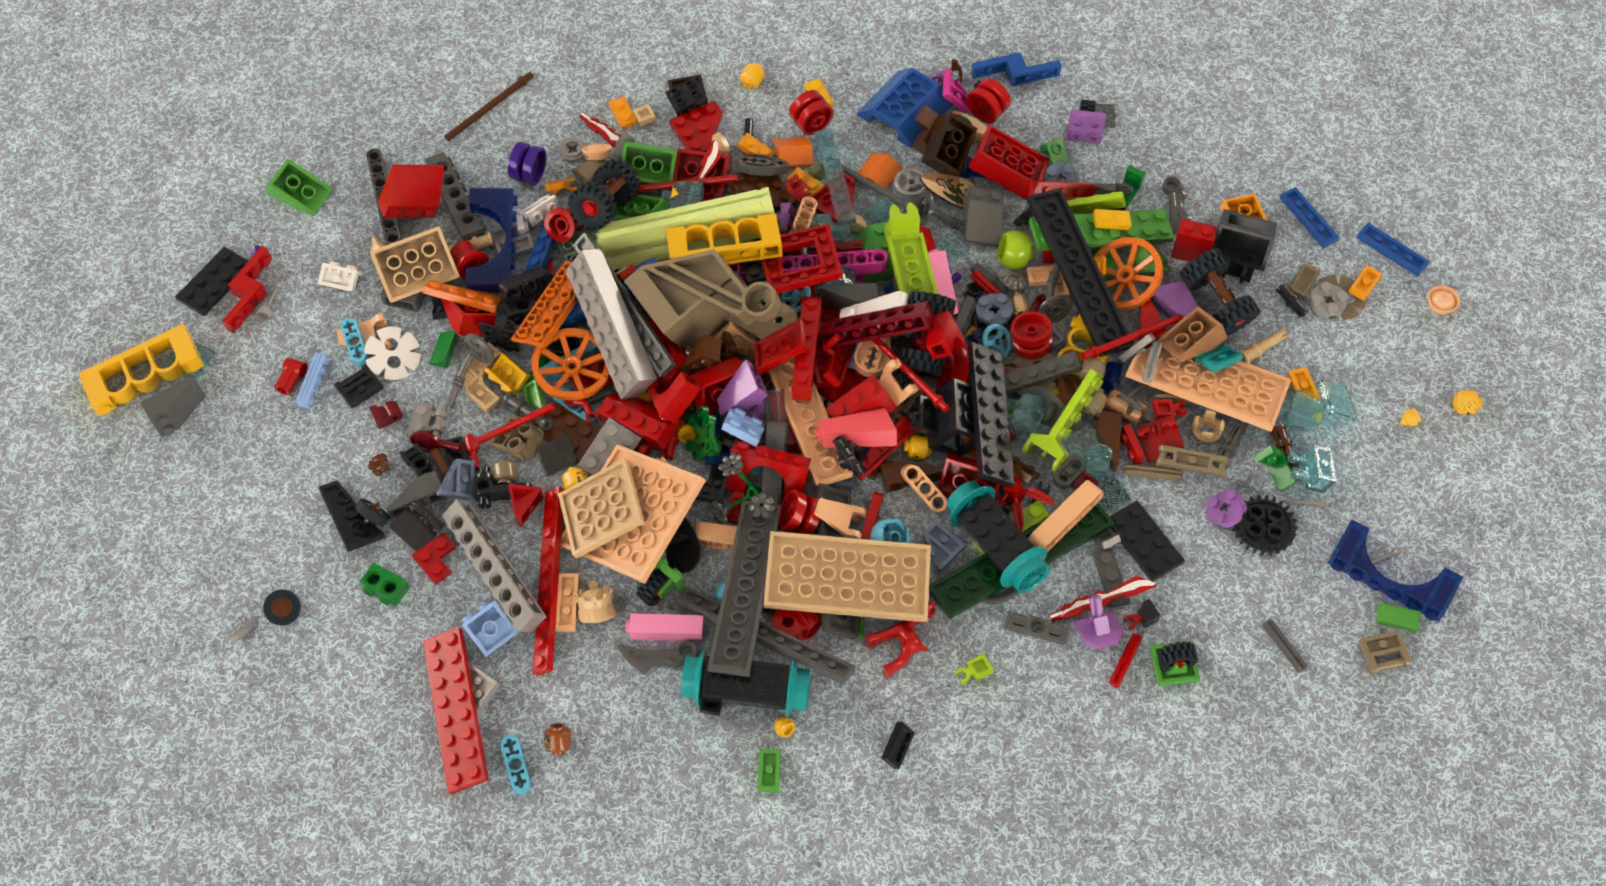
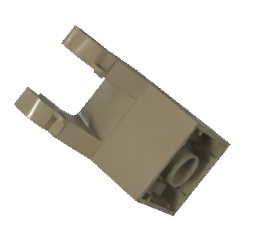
M715 249L643 265L624 280L663 334L680 348L685 346L695 348L696 339L705 334L714 337L729 321L748 334L763 339L800 319L794 309L780 301L776 290L769 283L760 281L748 286L742 277L728 266ZM762 300H766L765 306L761 303ZM778 317L783 318L781 323H776Z

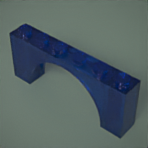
M470 188L469 205L471 213L483 214L494 219L503 228L506 238L503 248L494 259L481 266L466 268L465 285L468 289L500 293L499 284L503 280L515 276L512 275V270L516 269V261L513 259V254H516V243H513V238H517V227H514V222H517V211H514V208L518 206V196L514 195V188Z
M1351 519L1327 564L1336 571L1348 574L1353 580L1367 584L1370 589L1386 594L1389 599L1405 604L1408 609L1421 611L1427 619L1439 622L1445 615L1463 576L1444 567L1436 578L1424 584L1405 585L1388 579L1375 568L1368 556L1366 540L1370 528Z

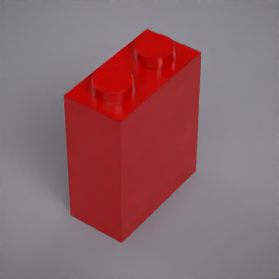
M1181 218L1171 258L1192 262L1191 260L1196 259L1200 254L1210 251L1213 247L1218 227Z

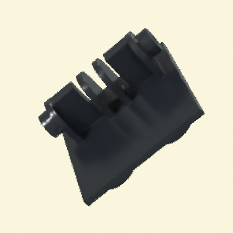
M696 77L665 92L677 116L689 112L687 107L691 111V105L696 109L695 103L699 107L708 101Z
M506 320L502 328L479 322L486 343L490 342L493 346L504 348L509 352H520L519 342L511 340L517 331L513 321Z
M415 499L393 521L389 528L416 552L438 534L444 527V524L420 501Z

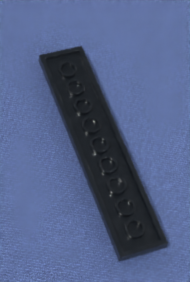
M1061 188L1029 195L1026 200L1094 346L1097 347L1128 335L1129 331ZM1133 341L1100 353L1099 357L1128 350L1135 344Z

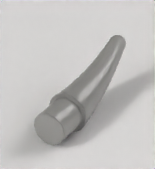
M255 616L247 625L229 635L230 641L233 643L246 636L255 626L259 617Z

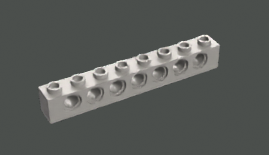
M456 499L442 515L446 521V526L452 530L456 541L462 545L465 550L464 553L474 563V568L481 574L484 583L493 592V597L503 607V612L513 622V627L518 632L532 633L547 616L471 504L467 501Z

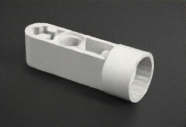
M896 291L842 308L840 318L908 305V294L903 291Z

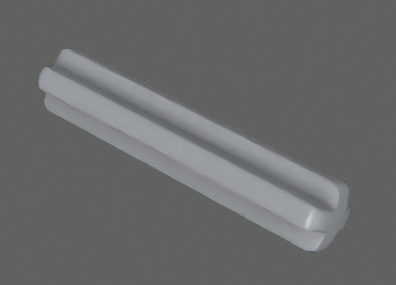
M1152 342L1142 377L1143 382L1151 383L1162 348L1161 342Z

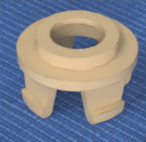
M1207 409L1204 415L1195 417L1191 426L1192 434L1203 443H1214L1221 438L1225 421H1220L1216 418V411ZM1209 425L1213 428L1214 433L1206 431L1201 433L1200 427Z

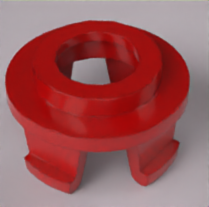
M795 174L789 181H785L787 184L785 189L796 203L800 202L801 204L804 197H812L813 195L811 192L807 193L808 189L802 179L796 181L799 176Z

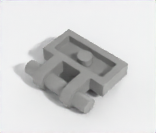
M414 403L407 432L408 439L416 431L429 432L439 438L443 432L442 424L443 420L446 419L447 406L440 404L438 410L434 411L433 404ZM436 419L435 424L430 426L431 420Z

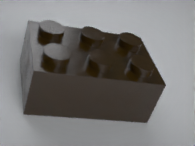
M952 112L939 115L921 162L939 173L959 176L977 128Z

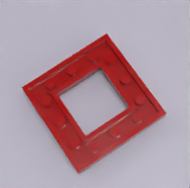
M829 224L780 235L782 253L815 245L820 265L784 273L780 257L762 259L767 283L776 290L777 294L843 278Z

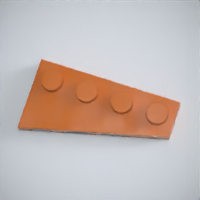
M434 280L428 281L423 288L424 294L491 313L497 311L504 298L503 295L442 284Z

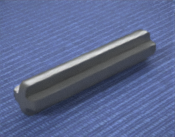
M1272 619L1267 620L1263 624V628L1295 670L1299 673L1307 668L1306 662Z

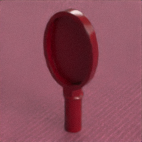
M416 431L410 436L412 445L416 442L422 451L431 453L430 450L434 448L439 450L440 448H446L461 451L462 444L440 440L429 432Z

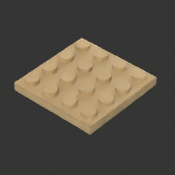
M625 458L558 493L572 555L576 559L645 523L629 462Z

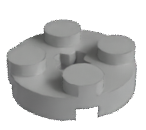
M1322 282L1310 294L1309 302L1312 305L1311 309L1314 313L1324 318H1330V316L1335 315L1338 317L1347 306L1348 294L1336 285ZM1325 298L1330 299L1332 302L1326 303Z

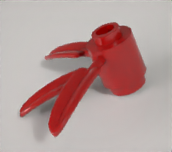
M1014 476L1015 484L1011 487L1002 485L1005 495L1002 498L996 497L994 500L1000 507L1005 503L1004 500L1006 498L1013 503L1011 504L1013 518L1016 526L1022 531L1024 528V515L1021 502L1024 500L1025 495L1053 505L1054 501L1049 495L1036 488L1028 487V489H1025L1021 479Z

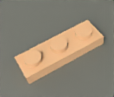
M559 573L556 632H576L578 603L576 602L575 593H579V573Z

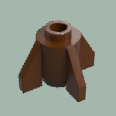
M723 331L721 340L724 342H721L720 361L717 364L733 357H737L740 360L742 355L741 349L736 347L731 334Z

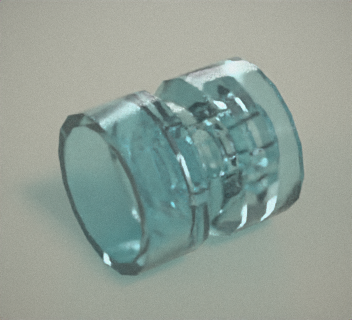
M1097 443L1092 445L1086 455L1085 471L1094 478L1104 477L1108 473L1113 453L1111 449L1104 444Z

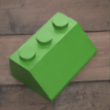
M625 140L622 163L627 161L629 167L632 165L634 167L633 172L637 171L638 175L636 178H640V181L648 183L671 182L677 149Z
M887 222L869 225L852 239V241L861 239L864 242L863 248L865 250L882 249L888 255L886 271L865 274V283L892 279L893 266L884 236V227Z

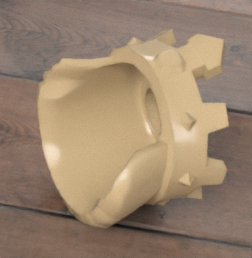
M592 580L588 584L589 590L585 591L584 588L579 589L580 594L578 592L575 593L576 602L579 607L577 618L580 622L600 623L616 616L617 610L612 603L614 598L612 595L613 588L609 590V585H604L603 589L597 588L599 586L598 582Z

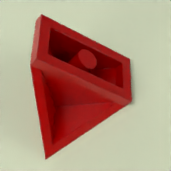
M508 484L515 518L518 526L522 527L544 498L542 489L539 487Z

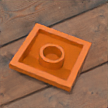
M808 137L773 139L777 158L787 161L789 163L788 168L810 167L814 164L812 144Z
M873 152L857 173L887 190L903 167L888 154Z

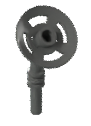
M925 190L919 194L914 205L921 209L919 214L922 219L920 221L921 226L928 221L930 215H934L949 223V226H952V228H956L957 231L960 230L964 233L963 221L934 208L933 195L930 191Z
M1056 262L1047 280V299L1038 309L1039 313L1045 310L1047 317L1050 318L1052 323L1064 319L1072 309V301L1067 295L1060 294L1054 296L1055 285L1058 284L1060 278V271ZM1061 298L1065 299V300H1066V304H1062V302L1060 301V299H1061Z
M472 333L464 337L468 355L458 374L453 379V387L446 406L449 408H453L459 390L463 388V381L466 380L465 375L473 360L477 359L484 364H492L495 359L489 345L482 338Z

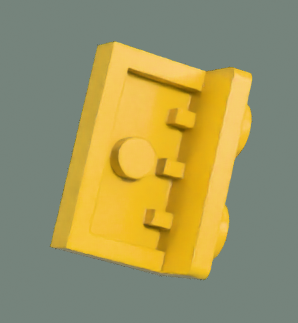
M501 353L492 368L486 367L484 370L489 374V379L496 383L498 382L501 385L500 388L506 393H519L531 376L505 353Z

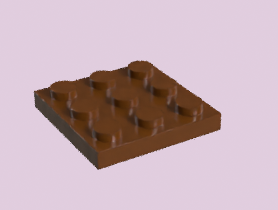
M742 172L727 174L738 175L737 182L727 183L734 194L761 190V188L768 187L774 211L780 210L781 203H792L791 205L795 208L796 202L789 195L778 175L761 176Z

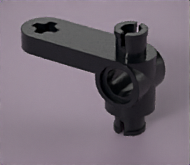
M843 435L836 437L833 440V444L837 447L835 453L837 454V461L840 467L848 471L853 470L855 476L862 475L866 470L862 463L871 447L854 445L851 440L846 441Z
M479 466L478 474L474 476L473 483L475 499L479 501L478 507L485 509L486 504L488 509L491 507V501L511 499L508 484L494 485L490 467L484 466L483 470L482 466ZM526 482L511 483V484H513V485H523V486H532V487H533L532 484L526 483Z

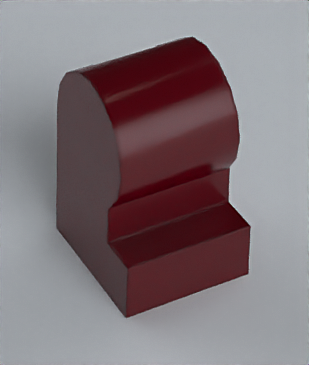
M396 401L386 402L380 407H377V405L369 407L379 429L391 425L403 417Z

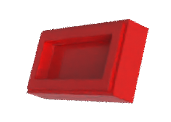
M630 264L618 270L616 275L622 281L636 271V267L634 264Z

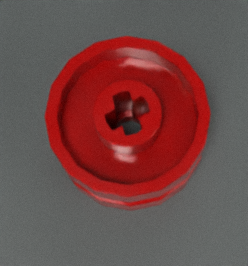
M987 78L968 94L966 103L970 112L984 123L991 124L1010 107L1011 99L1001 83Z
M816 90L802 93L794 100L789 109V116L806 135H813L823 130L830 123L834 115L832 107Z
M1026 312L1015 317L1011 323V343L1014 353L1025 359H1038L1048 354L1052 349L1053 343L1052 322L1050 318L1039 312Z
M798 490L788 492L781 503L778 529L787 533L812 535L820 521V518L814 514L819 499L813 496H806L805 493Z

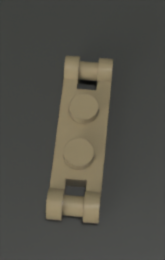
M1159 445L1158 453L1160 454L1159 458L1156 459V465L1159 467H1170L1214 475L1218 478H1226L1227 471L1225 469L1229 463V458L1226 456ZM1168 454L1173 455L1172 460L1167 459ZM1212 463H1217L1218 468L1212 467Z

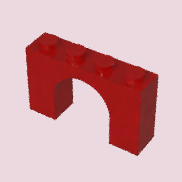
M949 311L934 314L926 341L928 351L933 359L950 356L952 365L950 381L955 378L971 384L968 344Z
M667 342L664 346L677 365L665 377H660L653 367L657 379L647 389L650 394L649 396L653 400L654 407L657 409L659 418L665 422L670 421L676 424L701 390V387L696 378L682 371L671 384L674 376L686 361V356L681 348Z
M735 440L731 453L742 456L741 462L744 466L741 472L748 479L750 477V470L754 467L768 466L777 470L784 479L785 485L782 501L791 490L805 493L811 458L786 453L782 450L770 449L765 446L757 445L755 447L745 441ZM731 474L727 477L726 489L745 492L747 483L739 475Z

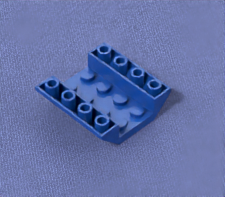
M914 68L897 71L857 112V116L869 123L875 118L897 130L898 141L912 149V144L919 132L923 131L915 121L922 107L925 105L938 115L946 113L953 104L943 97V88L938 82Z

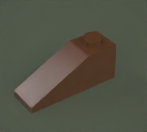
M1102 410L1097 417L1093 418L1092 428L1096 429L1095 436L1111 470L1116 472L1119 463L1122 413Z
M890 460L880 464V476L886 493L910 487L901 476V469L906 464L918 466L931 482L939 481L943 472L940 467L901 460ZM910 468L907 471L909 479L915 476L914 468Z

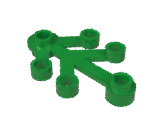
M699 406L697 413L691 412L685 416V424L692 425L699 435L695 440L688 439L685 444V449L692 451L693 460L701 461L706 455L714 457L718 456L721 452V441L715 438L716 418L714 415H708L709 408L707 406ZM705 443V447L703 449H696L697 447Z

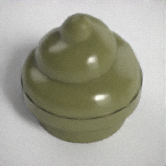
M818 161L807 168L808 174L815 179L822 180L824 177L823 164H820Z

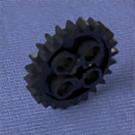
M1257 495L1256 500L1252 496L1249 497L1248 501L1245 500L1247 511L1246 513L1244 511L1243 519L1232 528V531H1238L1235 534V538L1241 537L1239 544L1246 543V550L1252 547L1254 554L1257 550H1260L1262 556L1265 551L1271 556L1273 551L1279 554L1281 549L1285 551L1288 545L1291 546L1293 539L1297 535L1295 532L1298 527L1295 526L1297 519H1291L1294 512H1287L1289 506L1283 507V501L1276 503V497L1269 500L1268 495L1264 499ZM1264 510L1267 511V516H1266V519H1265V527H1266V530H1265V532H1264V538H1265V540L1262 539V534H1263V531H1264V522H1263V520H1264V517H1265V515H1264V513H1265ZM1251 513H1255L1259 517L1253 516Z

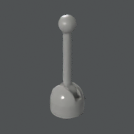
M280 282L274 284L275 288L267 304L261 305L256 312L258 318L270 320L272 316L270 305L278 289L282 287Z

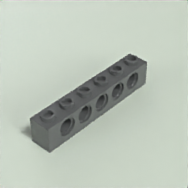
M444 152L425 158L426 165L444 166L441 198L462 240L469 241L472 240L473 236L479 237L484 235L486 227L482 220H478L480 217L476 207L472 208V199L470 195L466 196L465 185L463 182H459L460 176L457 170H453L452 167L454 165L451 158H447Z

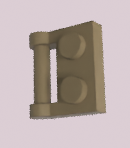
M1399 630L1359 640L1370 675L1378 674L1379 671L1401 666L1406 668L1412 665ZM1397 653L1400 655L1398 659L1376 663L1375 658Z

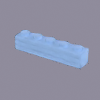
M315 352L296 399L298 407L310 409V406L313 405L314 396L317 395L318 386L322 382L321 378L325 375L326 366L329 365V359L326 354Z

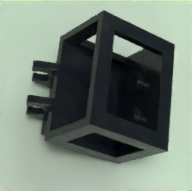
M1223 209L1212 249L1218 248L1229 263V268L1221 274L1222 277L1225 278V275L1239 278L1240 284L1243 281L1250 283L1254 269L1264 271L1275 239L1277 223Z
M953 378L935 391L937 395H941L944 398V402L950 409L947 412H943L939 407L933 405V401L929 397L921 394L916 397V404L910 408V413L919 412V414H916L917 421L911 424V430L917 429L916 435H928V448L948 455L951 452L963 456L976 447L971 384ZM955 436L956 449L943 445ZM963 436L972 439L963 445Z

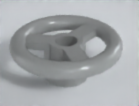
M905 168L899 171L894 179L895 188L899 193L908 197H916L922 191L927 190L920 180H917L910 174L916 173L922 176L926 174L924 171L918 168ZM904 175L906 178V183L902 188L900 186L899 181L900 178Z

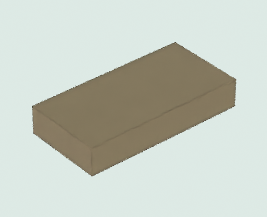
M1304 263L1289 289L1294 295L1297 294L1299 298L1304 300L1321 271Z

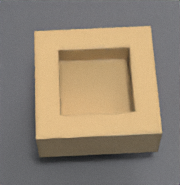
M649 104L633 110L640 126L656 121L655 114Z

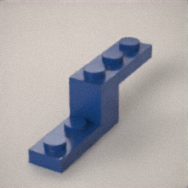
M1020 52L972 63L971 76L973 79L1005 72L1011 87L1060 76L1061 71L1060 60L1027 67Z

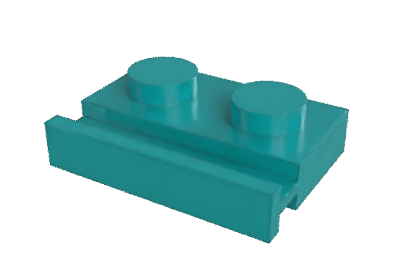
M1220 344L1214 350L1196 356L1195 362H1201V365L1210 371L1218 372L1242 361L1243 353L1231 347L1226 348L1225 344Z

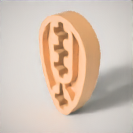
M880 338L891 349L890 338ZM871 340L860 342L854 354L855 369L866 377L871 375L881 376L886 364L890 361V358ZM873 350H875L877 352L875 353V358L872 362V367L870 369H867L869 365V360L871 359V354Z

